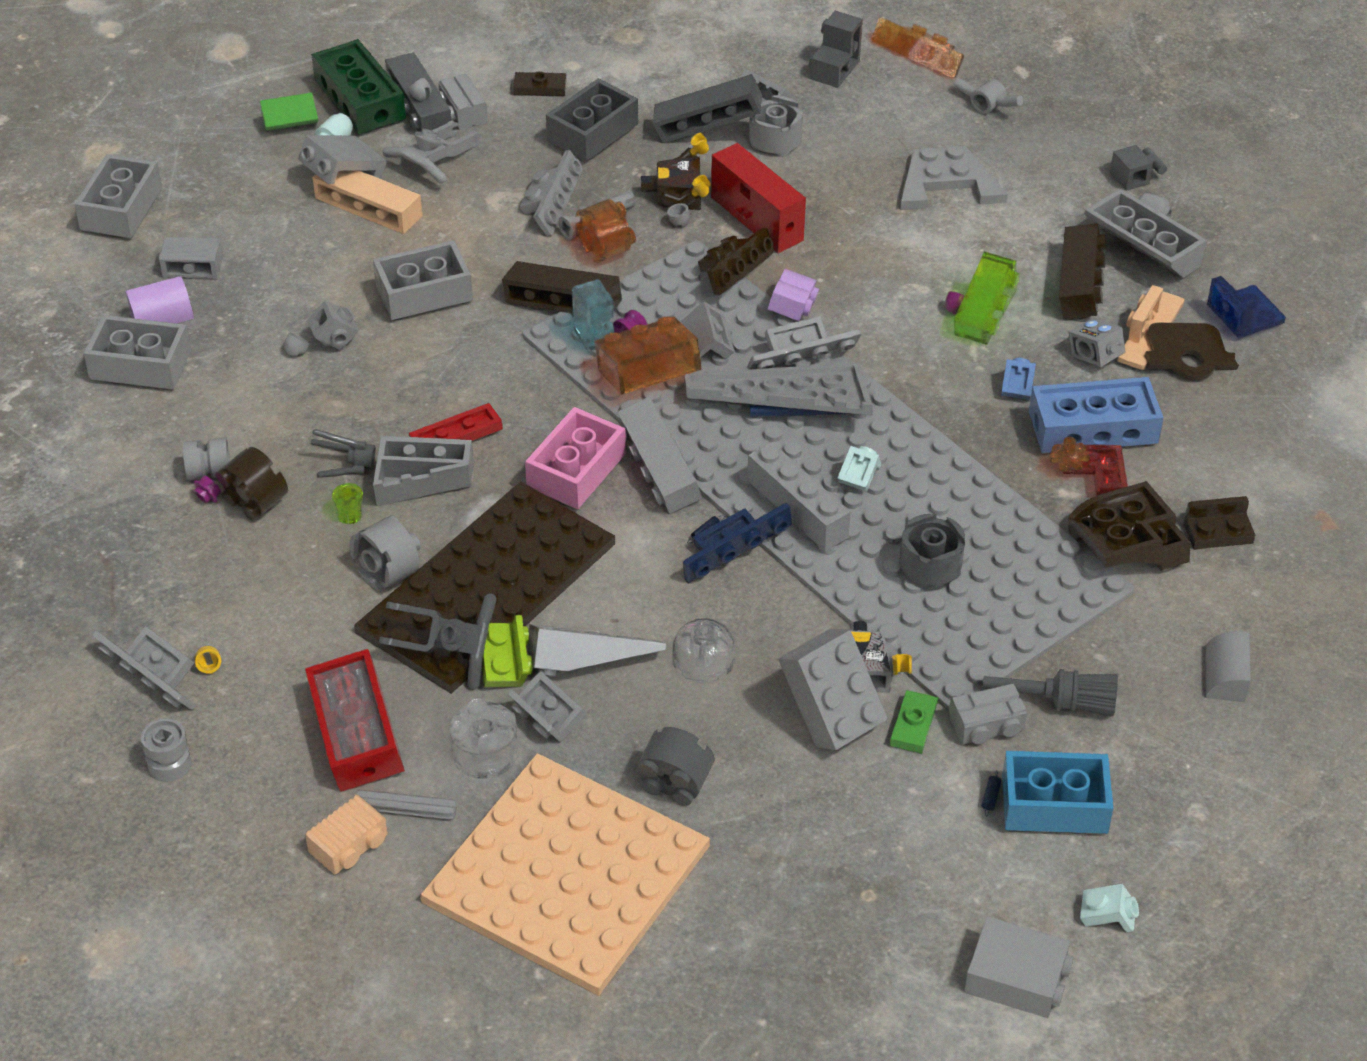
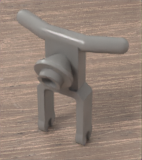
M451 120L432 131L422 128L421 132L416 131L417 144L408 148L385 147L383 155L390 158H404L423 167L438 183H444L446 175L434 163L446 156L454 157L477 147L480 140L476 138L480 137L481 134L472 131L470 134L454 142H448L445 139L455 136L458 131L454 129V127L458 126V123Z

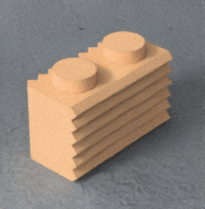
M355 795L348 803H344L343 807H339L337 811L334 810L332 815L329 814L327 819L324 818L321 823L318 822L317 826H313L311 831L308 830L305 835L310 855H313L319 863H322L333 875H336L344 868L349 869L353 867L359 860L360 855L368 849L379 847L384 842L388 833L386 818L359 795Z

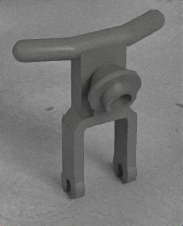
M492 593L485 595L476 625L465 623L459 619H443L441 614L435 610L387 602L386 608L429 616L433 618L428 644L426 645L380 637L379 643L431 653L437 648L468 653L470 658L467 685L470 689H477L480 685L482 659L489 624L496 605V596Z

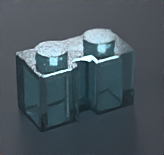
M597 279L572 287L574 332L586 350L589 352L614 344V326L610 321V318L614 317L613 299L600 280Z

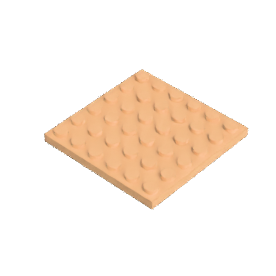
M537 753L422 892L421 903L599 996L710 847V838Z

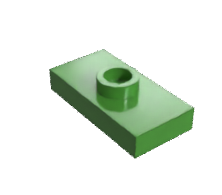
M906 690L891 736L890 746L923 753L938 705V697Z

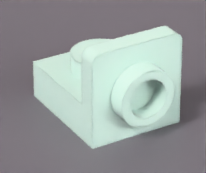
M850 446L837 478L838 482L867 492L875 471L880 470L881 467L879 455L873 449L865 446H860V448Z

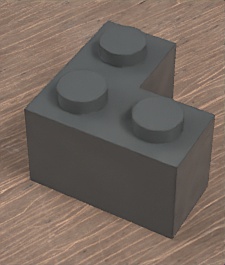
M835 10L828 19L823 21L821 26L823 42L820 49L813 53L809 60L811 80L836 88L843 83L860 62L862 18Z

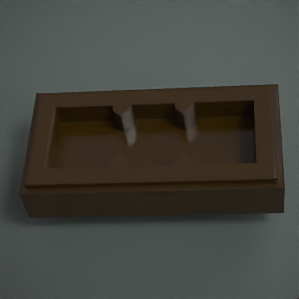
M542 71L515 72L513 94L565 96L566 73H545Z

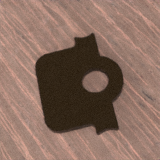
M1156 322L1148 328L1147 336L1152 350L1146 351L1144 355L1148 360V368L1172 369L1184 378L1203 380L1211 376L1214 370H1237L1239 367L1235 360V353L1225 350L1219 330L1211 324ZM1184 354L1195 355L1201 360L1202 365L1199 367L1189 366L1183 362L1181 356Z

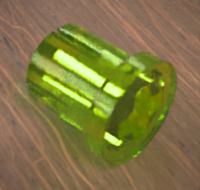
M352 483L337 486L332 492V501L337 507L339 521L348 524L349 518V524L357 523L362 518V489Z

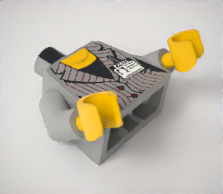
M855 621L851 624V633L876 692L890 693L892 671L893 675L904 672L912 674V656L909 654H898L891 644L886 643L883 633L870 631L867 622Z

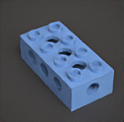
M1149 377L1032 386L1029 415L1041 453L1159 443L1163 415Z

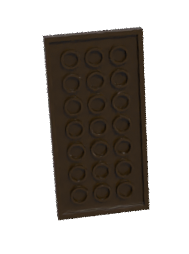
M520 481L419 568L417 572L412 574L354 625L355 633L452 694L468 679L470 654L441 648L427 653L380 644L379 638L385 637L426 645L428 644L433 618L429 616L386 608L387 602L435 610L441 614L443 619H459L465 623L476 625L485 595L492 593L496 596L497 600L490 623H512L515 615H522L523 626H526L615 545V535Z

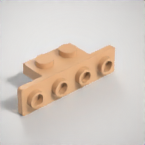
M1152 285L1147 295L1142 294L1137 305V311H1131L1128 317L1126 327L1130 328L1125 344V353L1118 356L1117 361L1144 370L1148 364V360L1144 355L1146 351H1152L1147 336L1149 326L1156 322L1173 323L1184 305L1185 299L1164 292L1163 288Z

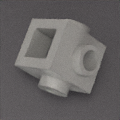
M326 300L307 320L315 339H318L324 346H332L339 350H342L359 331L354 321V314L344 306L338 307Z

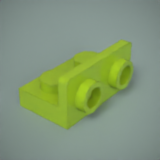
M515 615L512 623L489 624L482 659L484 687H522L527 676L531 675L533 661L532 656L527 655L526 650L529 641V631L527 626H523L522 615Z

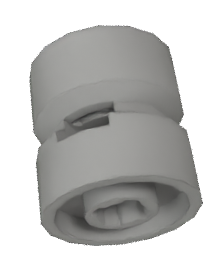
M227 438L209 439L207 444H204L201 440L183 442V457L187 480L201 479L207 474H211L213 478L216 477L215 473L230 461Z
M169 718L150 722L141 733L142 748L150 775L156 780L171 782L182 778L191 767L190 752L182 724Z

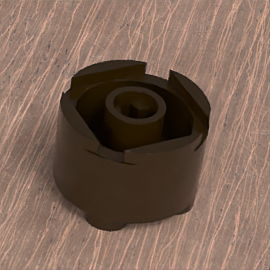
M255 447L246 448L215 473L225 489L222 492L223 498L231 506L238 504L242 507L245 515L252 521L263 515L288 493V485L282 473L278 472L275 475L270 468L273 464L271 459Z

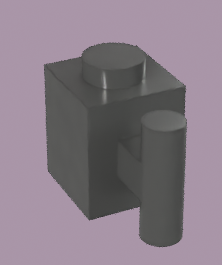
M1137 145L1113 151L1110 173L1126 191L1148 185L1152 169H1155L1160 175L1167 171V166L1149 147L1142 151Z

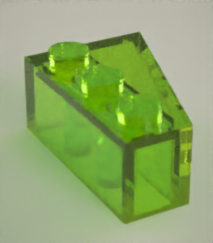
M984 251L955 316V336L987 345L992 335H996L1000 320L1017 292L1020 273L1017 272L1016 260Z

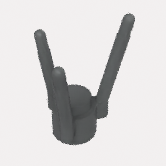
M317 429L312 431L316 436L335 441L312 439L311 443L313 445L349 452L348 463L354 464L351 467L320 471L317 473L318 477L350 473L364 474L365 468H373L376 452L375 445Z

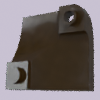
M1147 481L1092 497L1077 506L1068 518L1069 533L1077 542L1084 540L1105 568L1124 563L1146 562L1157 564L1161 570L1190 562L1191 542L1176 526V514Z

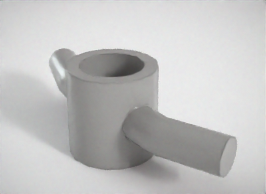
M960 77L954 82V87L971 97L970 100L973 108L981 114H988L999 105L1013 107L1023 104V97L1021 95L1007 96L1003 84L995 79L987 81L979 88L973 87Z

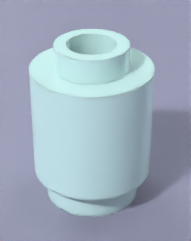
M342 113L334 114L316 129L315 135L350 136L353 124L347 115Z

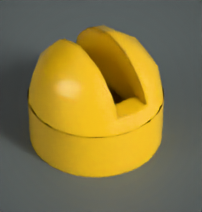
M210 645L198 649L195 654L197 669L206 674L217 671L221 666L220 652ZM209 652L213 661L212 664L207 665L203 653Z

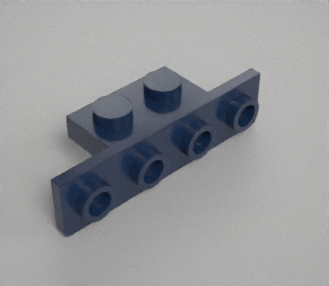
M784 503L756 520L744 508L694 536V545L698 548L699 552L683 561L686 582L690 583L697 578L706 576L711 570L724 563L731 562L739 554L750 548H756L769 537L784 532L792 525L791 507Z

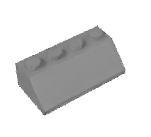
M1122 189L1115 191L1085 210L1084 215L1095 224L1098 223L1099 227L1183 278L1201 267L1207 242L1206 239Z

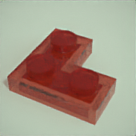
M1061 444L1060 457L1063 474L1093 475L1096 496L1128 487L1121 445Z

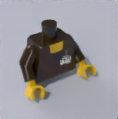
M697 133L691 138L693 148H687L677 158L657 162V176H641V192H657V205L660 207H671L675 204L683 203L690 210H701V197L708 195V187L711 185L705 175H700V157H697V154L703 155L709 150L707 139L702 133Z

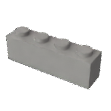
M648 397L618 411L621 421L619 426L625 428L626 441L630 440L632 444L628 446L629 451L635 462L641 460L643 466L640 467V471L646 483L652 482L655 486L651 491L657 504L661 505L664 503L669 514L702 499L694 475L651 398Z
M773 442L748 455L747 481L774 506L779 507L787 503L791 507L792 522L823 551H827L849 538L851 512Z

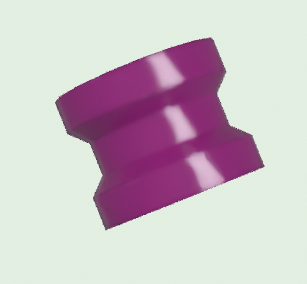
M629 310L625 313L624 318H619L612 323V331L621 344L630 346L636 341V337H642L647 334L648 324L641 313L636 310Z

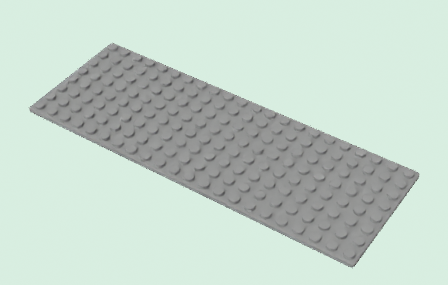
M693 241L619 280L622 301L609 319L560 311L523 331V338L618 422L621 423L618 411L650 397L694 475L700 493L727 517L746 508L756 520L777 508L750 484L747 478L749 454L771 442L779 447L851 512L849 538L829 550L823 551L792 522V525L784 532L775 534L762 541L760 546L850 625L855 621H865L869 624L870 631L883 633L886 643L891 644L898 654L911 655L912 674L905 673L931 696L938 697V702L948 711L950 698L987 690L983 689L984 676L1009 678L1134 593L1133 584L1113 568H1105L1094 553L1080 542H1077L1070 534L862 369L861 371L872 402V415L837 414L750 417V405L755 404L687 398L684 374L748 370L747 365L752 356L770 352L764 334L766 329L798 322L795 319L768 310L771 297L746 277L741 278L723 294L715 296L707 271L701 272L698 261L706 256L707 251L710 250L700 241ZM703 301L724 314L734 348V353L727 359L712 349L707 351L696 362L689 358L680 322ZM629 310H636L647 321L648 332L642 337H636V341L632 345L625 346L614 336L612 323L619 318H624L625 313ZM833 350L820 358L814 359L812 356L802 358L796 364L785 365V363L775 365L774 368L853 362L838 350ZM850 446L871 448L880 457V470L875 471L867 492L838 482L837 478ZM922 514H937L936 518L946 520L948 517L955 520L964 530L965 547L962 569L958 578L946 584L922 589L915 584V581L908 578L900 567L901 538L905 525L909 520Z

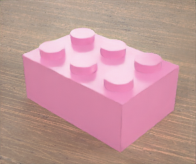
M574 407L525 461L526 484L552 499L579 509L625 456V428Z

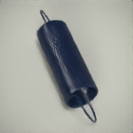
M711 517L692 532L693 542L694 536L719 523L718 517Z
M998 771L997 775L990 776L981 804L985 809V816L986 810L993 811L1002 782L998 776Z

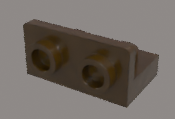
M1247 496L1189 502L1186 509L1184 526L1193 549L1254 544L1256 535L1247 515L1249 505Z

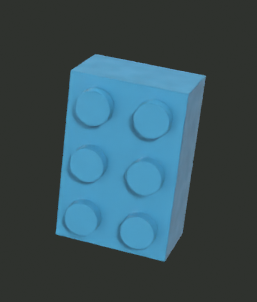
M1031 751L1005 752L1002 772L1005 830L1108 834L1114 809L1108 754Z

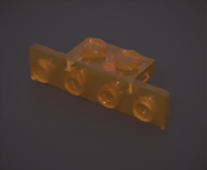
M883 17L878 19L871 38L873 42L948 77H957L964 54L954 50L955 46L947 42V37L934 33L932 36L926 33L927 28L918 24L907 27Z

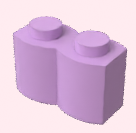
M785 268L773 291L768 310L800 321L803 315L808 317L819 292V288L815 287L817 280Z

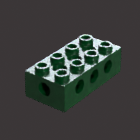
M359 39L311 54L314 80L338 110L350 118L353 128L358 135L406 119L404 93Z

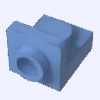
M1024 358L1007 359L1001 396L1030 400L1036 363H1030L1029 360Z

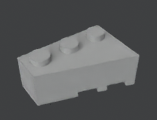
M381 436L373 482L376 505L381 506L471 486L474 468L472 440Z

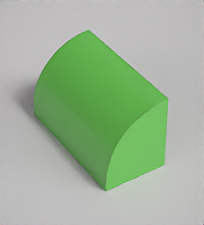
M312 92L260 100L261 116L265 131L318 123Z

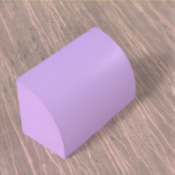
M181 276L126 291L131 318L168 323H180L194 319L189 296Z

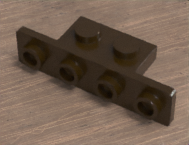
M761 228L749 238L737 239V236L724 238L718 247L708 250L707 255L698 261L700 271H707L715 296L723 294L774 253L773 242L769 236L768 229Z

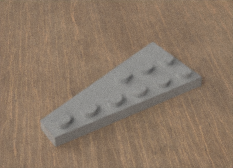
M859 363L684 374L686 396L691 399L872 415V402Z

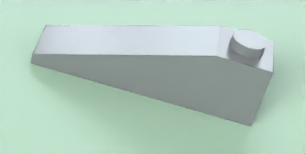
M529 624V655L532 656L533 667L538 668L537 673L541 671L545 675L557 676V670L569 671L666 650L667 643L659 640L620 635L612 637L598 632L579 633V631L568 628Z

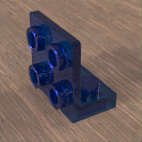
M1222 276L1212 278L1207 305L1238 339L1285 323L1286 317L1256 285L1235 290Z

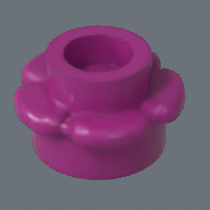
M204 475L199 481H194L196 488L193 492L202 502L208 503L210 500L213 503L217 502V497L222 491L213 480Z

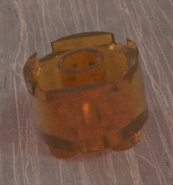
M606 199L576 212L575 217L580 216V222L576 223L580 242L586 253L590 251L594 253L596 257L592 258V260L596 263L629 251L631 244L636 243V235L633 229L628 226L625 218L627 215L626 209L621 201L615 203L611 199Z

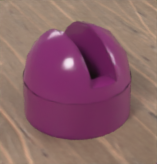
M949 291L945 299L946 310L954 315L960 314L965 311L970 299L963 294Z

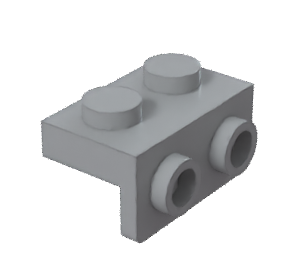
M541 671L519 695L512 689L507 693L515 701L511 706L525 720L531 715L536 720L532 726L546 739L552 735L560 743L587 715L586 711Z

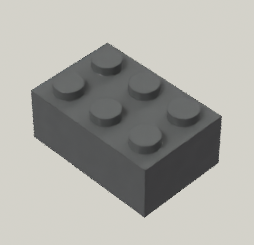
M598 78L546 114L547 141L564 150L570 149L573 155L588 161L638 125V98Z

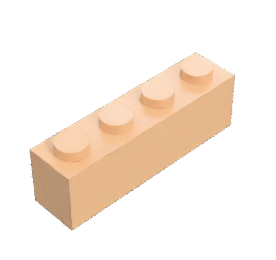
M339 171L334 184H327L316 174L312 177L315 199L399 233L405 234L422 217L421 195L364 172Z

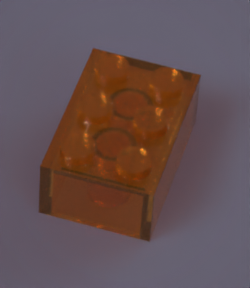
M674 316L662 317L657 322L647 325H636L631 330L621 333H609L604 338L594 341L598 370L621 395L702 370L698 338Z

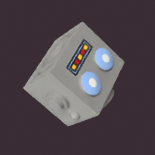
M1092 317L1069 331L1071 352L1074 358L1102 367L1125 353L1121 326Z

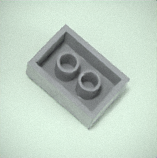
M106 154L75 203L80 230L132 238L162 189L158 162Z
M454 240L373 259L375 285L391 320L473 301L471 274Z
M102 315L84 352L89 379L174 390L191 352L187 325Z
M828 629L778 658L816 748L838 750L888 719L851 630Z

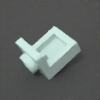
M1123 884L1083 890L1080 919L1086 927L1119 922L1126 933L1134 931L1135 918L1139 915V907L1136 898L1131 897Z

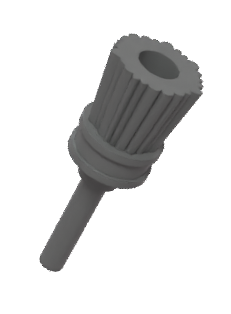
M1059 669L1053 679L1046 678V682L990 676L983 677V689H992L1014 683L1017 691L1020 693L1045 695V699H1052L1056 710L1070 709V711L1075 712L1077 708L1114 716L1118 685L1117 674H1078L1077 670L1070 672Z

